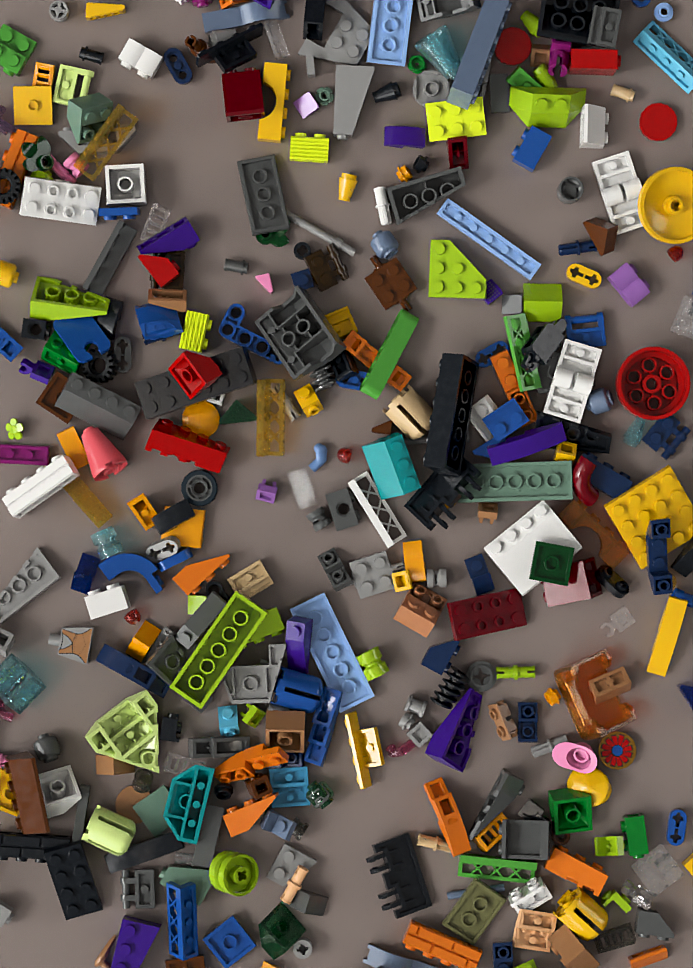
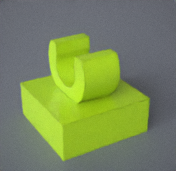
M247 703L246 706L249 707V711L246 714L240 712V715L243 717L242 721L256 728L266 715V712L255 705Z

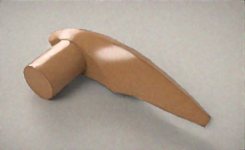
M116 935L108 941L96 958L95 967L111 968V965L105 959L115 942Z

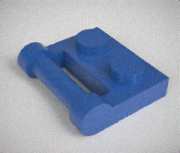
M603 312L574 317L570 315L564 316V320L567 323L565 328L566 339L592 347L606 346ZM597 322L598 327L572 330V324Z

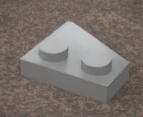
M284 843L266 877L284 886L292 878L298 865L309 869L316 864L317 860Z

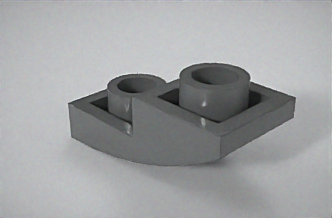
M335 548L317 556L336 592L353 583Z

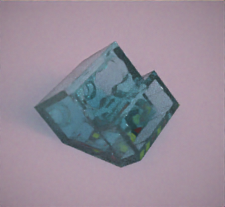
M11 653L0 664V698L8 707L21 714L46 686L28 666Z

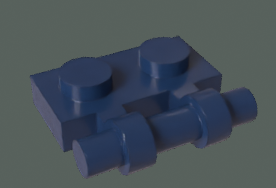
M671 415L657 420L641 440L655 452L660 447L665 449L661 457L667 460L676 453V448L681 442L686 441V436L691 430L685 426L680 432L676 428L681 422ZM673 434L676 438L669 445L665 441Z

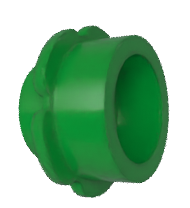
M421 55L411 56L408 69L415 74L421 73L422 70L426 69L424 57Z

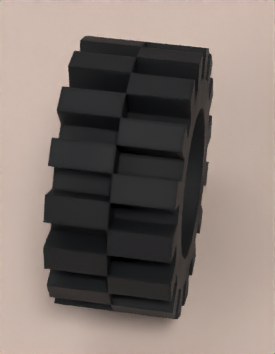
M0 169V180L7 179L11 183V188L7 193H0V204L12 203L14 199L19 197V193L21 194V180L12 170Z
M98 348L90 349L89 352L93 359L86 362L85 365L81 364V368H85L82 371L83 374H87L86 378L91 379L90 381L106 383L109 382L108 380H113V375H117L115 369L119 370V366H116V363H119L118 359H115L117 357L116 354H112L113 351L108 350L101 355ZM99 358L104 359L106 363L105 370L101 373L95 370V362Z

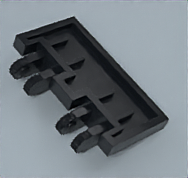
M463 457L460 476L439 474L434 471L404 507L430 531L436 526L431 520L432 518L443 528L447 529L449 526L439 517L444 511L450 519L455 520L457 517L444 504L450 508L455 505L462 497L457 492L458 489L472 500L474 498L473 494L464 487L470 483L474 489L480 491L482 487L470 475L477 479L482 473Z
M406 832L373 844V851L378 854L366 858L367 863L383 858L385 864L370 869V873L375 874L386 869L389 870L381 874L385 888L388 891L378 894V898L386 899L392 895L396 897V901L381 906L382 910L386 911L400 906L401 908L393 910L395 918L399 919L432 906L409 833Z

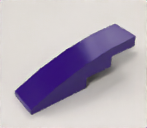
M558 422L526 430L525 434L506 438L505 442L487 446V451L492 466L555 446L566 441L567 437L563 423Z

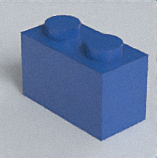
M533 125L530 130L526 128L521 137L524 140L521 146L516 145L511 154L514 156L512 162L533 172L552 136Z

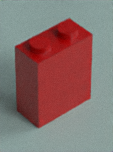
M571 48L567 74L613 76L621 66V55H618V50Z

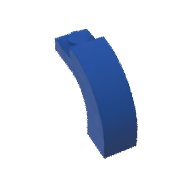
M134 553L118 554L98 565L109 581L120 573L131 570L142 574L156 594L164 589L162 586L164 584L163 580L159 575L155 576L153 574L159 568L142 555Z

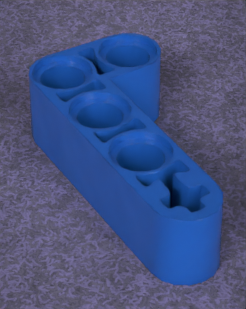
M240 304L231 305L219 327L221 336L239 346H246L248 351L274 364L282 365L281 360L277 361L275 355L267 356L270 353L271 346L265 338L241 327L245 318L243 306ZM234 308L242 310V315L239 318L232 317L231 312ZM231 325L233 327L232 334L225 335L223 327ZM242 334L250 335L249 343L243 344L240 342ZM260 342L268 345L265 352L261 353L257 350V345Z

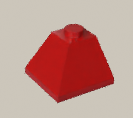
M184 351L168 368L190 400L213 384L223 374L212 358L189 351Z

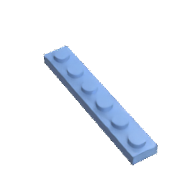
M447 198L437 212L439 217L529 281L541 266L535 259L449 198Z

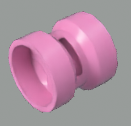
M77 152L71 154L63 163L66 169L73 170L72 175L76 179L82 176L90 166L86 161L80 159V155Z

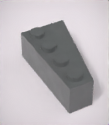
M461 166L387 187L386 191L396 225L401 224L465 186L466 182Z

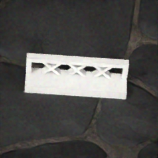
M367 471L348 482L349 487L387 548L407 536L385 499L381 500L377 487ZM365 476L370 483L368 491L360 489L356 483ZM371 486L373 487L375 492H370ZM369 494L378 495L380 499L378 507L369 504ZM381 502L383 503L386 509L380 508ZM372 508L378 509L377 514L374 512ZM380 510L387 511L389 513L390 518L388 523H384L379 520L378 515ZM391 519L394 521L396 525L390 524ZM382 524L388 525V526H387V531L385 530V528H384V526H383ZM389 527L398 528L402 535L392 540L388 534Z

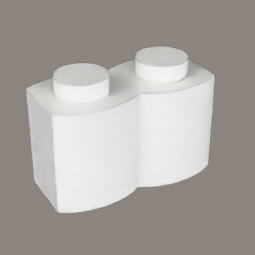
M129 38L118 57L122 61L120 65L128 70H131V68L138 71L137 74L146 80L148 77L154 78L164 60L162 56Z

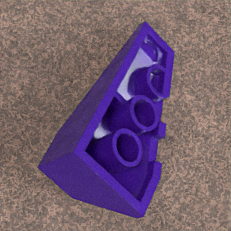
M472 688L467 690L433 734L425 754L435 761L463 773L471 754L469 744L471 737L475 735L473 725L474 721L478 719L482 701L481 694Z

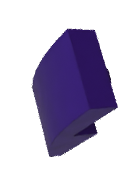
M408 126L384 127V146L396 148L406 146L420 149L425 147L426 128Z

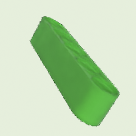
M404 309L400 310L359 391L375 400L378 399L419 321L418 317Z

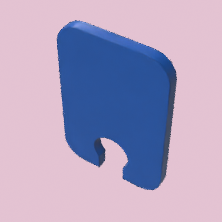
M92 316L55 320L53 322L54 330L79 363H86L93 359L92 355L85 350L86 345L90 343L96 344L101 355L111 347L109 339Z

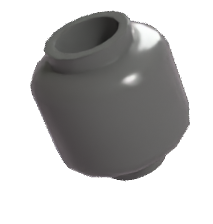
M48 733L38 736V740L33 744L37 759L44 761V763L57 760L58 755L61 753L57 737L49 736Z

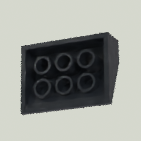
M541 0L536 36L595 46L594 44H587L594 5L619 9L620 0Z

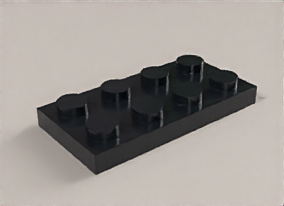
M81 840L44 850L43 854L65 919L69 920L103 910Z

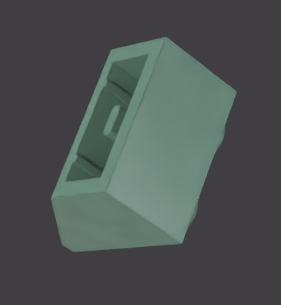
M100 92L68 100L67 119L78 144L110 136L113 101Z

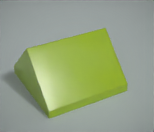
M523 283L522 313L526 314L527 322H557L558 319H561L563 305L561 284Z

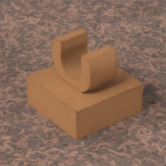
M479 502V522L482 523L483 518L490 519V524H493L494 519L497 520L498 503Z

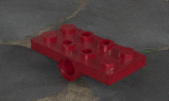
M516 588L447 603L454 641L527 625L522 596Z

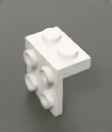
M541 877L531 878L526 882L527 885L522 888L517 887L513 889L508 896L512 908H515L517 913H519L520 909L533 910L553 898Z

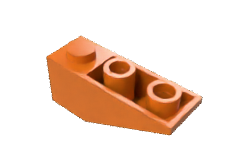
M226 554L186 565L172 579L187 595L190 593L195 595L202 588L200 584L204 580L209 582L216 575L214 571L218 567L223 569L230 562L228 558L231 555Z
M279 793L267 794L256 801L254 798L243 802L244 805L241 807L234 805L227 808V812L222 817L230 836L233 837L248 831Z

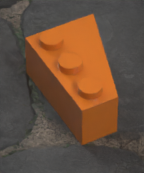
M560 844L558 847L553 845L550 850V860H545L543 867L565 880L577 884L578 887L593 892V895L599 897L609 877L603 870L604 867L596 862L592 864L586 862L587 858L578 853L575 856L568 853L569 849Z

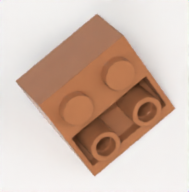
M415 582L412 584L413 589H409L393 619L427 638L436 624L447 599Z

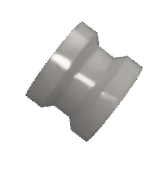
M56 0L50 4L49 13L54 21L64 22L68 19L69 9L63 1Z
M300 937L294 942L293 952L297 958L305 959L311 955L312 943L308 938Z

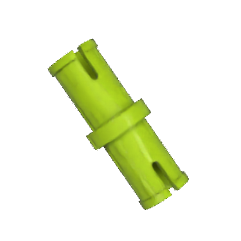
M513 665V667H496V672H504V674H497V679L514 678V680H518V678H535V673H527V671H535V666L518 667V665Z

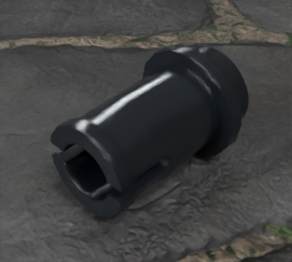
M86 46V48H81L79 58L82 61L88 60L101 65L104 53L88 49V46Z

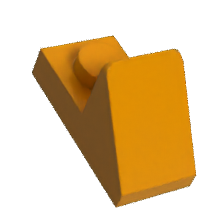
M144 493L127 503L145 531L155 526L151 518L158 513Z

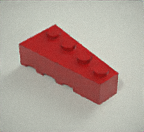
M160 418L153 427L144 449L151 452L153 448L161 451L160 455L166 457L168 455H175L181 462L189 463L193 461L197 467L220 473L230 447L222 441L209 439L205 434H196L186 426H177L169 419Z

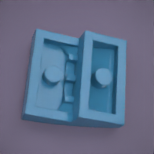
M307 766L269 769L272 793H279L272 802V808L310 806Z

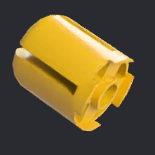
M578 886L572 892L567 890L557 901L559 907L556 913L553 911L555 917L584 941L595 939L600 934L575 911L576 908L602 931L607 926L609 919L606 910Z

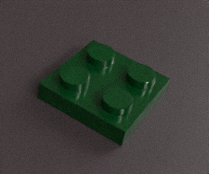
M536 541L529 579L568 586L575 548Z

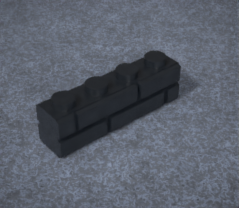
M0 831V860H8V857L16 858V861L19 862L35 859L37 863H46L43 851L71 843L72 836Z

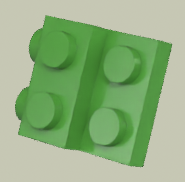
M5 24L0 29V67L4 68L3 72L13 77L15 74L19 77L38 43Z

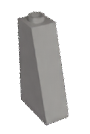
M336 65L333 137H337V140H348V137H353L374 75L375 66Z

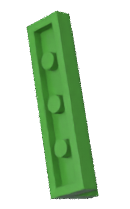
M521 313L503 317L520 392L542 388L538 368L527 373L521 367L525 357L522 354L521 348L530 337L526 314Z
M463 853L459 855L457 876L526 883L530 879L521 878L517 872L521 869L531 870V879L535 877L537 862L536 860L503 859L499 856ZM463 863L473 864L476 867L470 873L462 872ZM487 865L492 866L495 870L487 875L483 874L479 868ZM506 867L511 868L514 872L506 877L502 876L498 870Z

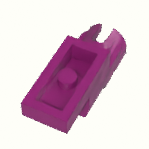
M551 39L548 73L551 76H554L557 57H560V77L567 75L571 42Z

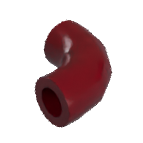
M581 455L572 473L574 494L583 504L592 506L599 497V491L591 484V475L597 466Z

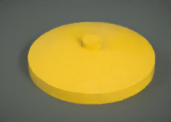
M663 168L652 174L641 188L638 198L639 218L644 229L656 240L669 244H681L693 239V171L688 168Z

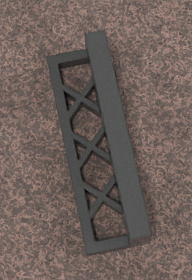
M121 220L118 221L82 288L103 296L135 238L137 230L126 225Z

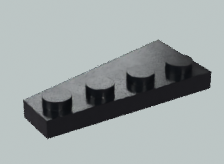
M537 411L535 428L562 422L567 437L565 442L577 444L576 451L609 454L612 439L611 433ZM557 445L547 449H556Z

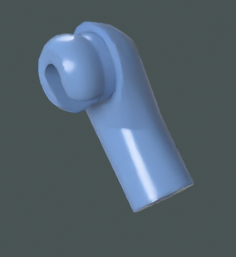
M321 443L314 446L316 459L308 465L314 472L327 461V448Z

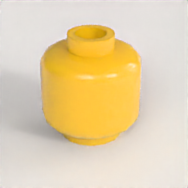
M0 260V286L9 288L12 283H17L20 273L16 272L17 266L15 264Z

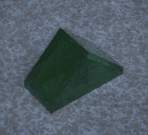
M235 400L221 417L219 424L258 421V417L238 400Z

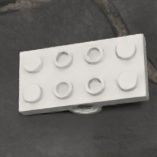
M629 151L592 162L591 164L610 222L618 225L617 235L643 227L638 214V198L642 184L639 178H637Z
M25 176L19 214L96 226L102 188L60 179L50 180Z
M564 339L543 413L580 424L593 386L602 349Z

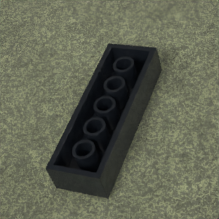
M241 346L210 357L219 366L223 374L191 400L170 371L135 382L145 418L153 419L257 384V377L247 347Z
M443 353L442 359L439 362L440 372L436 380L437 389L436 395L433 398V412L429 420L430 430L426 437L427 447L426 453L423 455V466L439 474L460 476L479 363L464 354Z

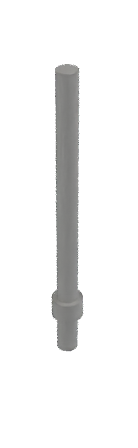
M287 210L290 221L328 243H333L335 249H341L351 256L356 252V249L344 243V240L341 238L333 237Z

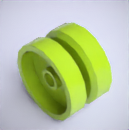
M224 850L218 853L209 867V878L214 888L233 896H244L250 893L256 886L259 877L258 865L253 857L233 850Z

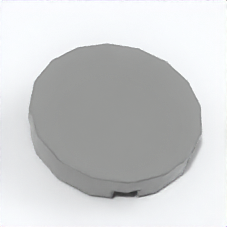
M426 70L416 77L412 91L417 103L425 107V103L446 101L451 88L449 80L443 73L436 70Z

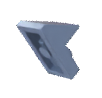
M271 808L266 809L260 823L262 830L272 832L287 841H290L297 825L296 822Z

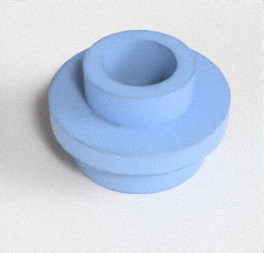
M660 3L655 7L654 16L660 22H667L673 16V8L668 3ZM661 9H666L667 14L662 15Z

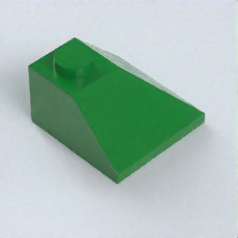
M569 788L548 791L549 810L555 835L593 830L591 794Z

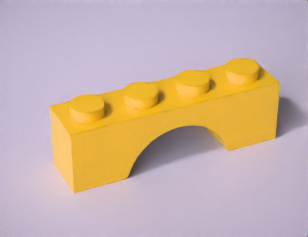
M264 63L263 84L274 92L276 106L270 115L259 119L258 141L281 143V138L285 139L286 127H282L283 119H287L288 108H284L285 100H289V89H286V82L291 79V70H288V64Z

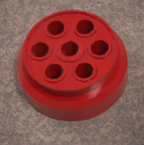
M646 347L633 352L622 362L617 372L615 384L617 396L629 413L644 420H660L673 415L684 405L690 392L691 382L689 371L677 354L662 347ZM646 360H650L653 363L651 371L644 368ZM664 367L671 371L669 378L662 376L661 371ZM630 372L637 373L638 380L636 382L629 380ZM648 379H652L656 383L653 390L648 389L646 386ZM666 386L673 389L671 397H667L664 394ZM633 391L640 393L639 401L632 400L631 393ZM651 398H655L658 401V406L655 409L649 406Z

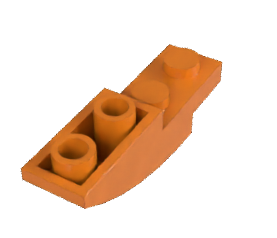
M505 349L490 356V361L508 401L515 398L530 420L521 428L536 422L537 414L527 391L520 392L514 364L508 350Z
M264 743L245 749L215 768L213 776L221 783L244 780L254 777L255 770L257 769L260 770L287 763L289 755L280 746L268 748Z
M442 777L425 783L423 785L438 817L439 827L453 857L470 851L471 846L461 815Z

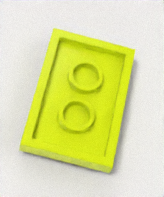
M482 96L477 97L474 105L470 104L468 110L446 101L425 103L430 142L447 140V138L487 135Z

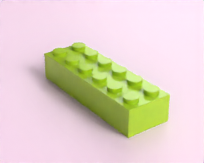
M236 590L169 688L202 709L269 612Z

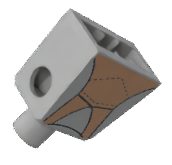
M63 627L61 635L50 633L48 644L59 646L58 655L88 664L95 627Z

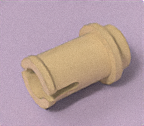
M614 84L610 96L624 99L628 103V101H633L636 91L632 90L633 88L628 89Z

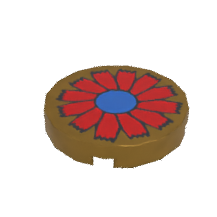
M613 731L607 733L599 742V758L605 766L611 769L620 770L627 768L636 757L635 742L629 735L623 732Z

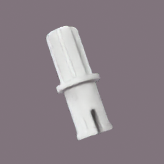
M385 186L373 189L377 203L375 208L378 209L381 225L392 223L389 209L390 203H388Z

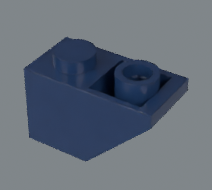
M453 639L430 646L421 661V665L440 675L443 672L447 673L452 664L449 662L452 655L456 656L461 648L458 645L460 641H454Z

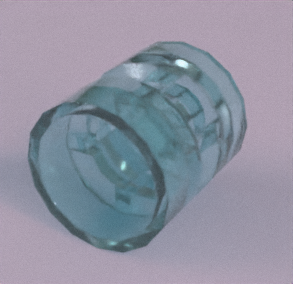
M113 526L90 536L94 546H98L97 552L101 560L124 550L120 540L115 539L117 534Z

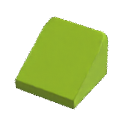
M188 595V614L193 615L206 600L207 595Z

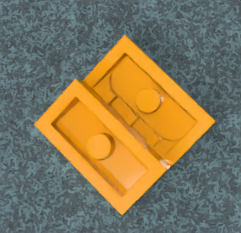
M193 509L195 517L161 535V539L175 536L180 540L183 547L202 548L206 510Z

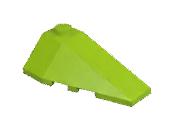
M37 276L30 300V318L52 321L107 315L110 299L92 292L84 293L79 291L78 287L74 285L71 287L63 285L62 281L58 279Z

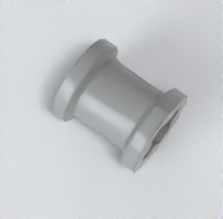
M409 695L404 711L409 710L422 718L428 702L414 699L412 695Z

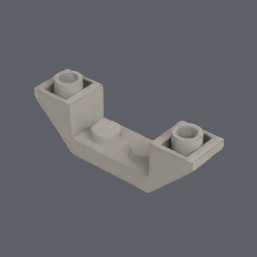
M121 124L119 128H116L117 143H114L113 140L102 141V144H95V142L89 141L80 145L76 142L71 127H65L63 131H58L60 138L81 156L120 153L137 134V129L132 127V124Z

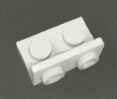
M488 394L472 406L470 416L471 423L486 442L494 438V436L482 419L498 409Z

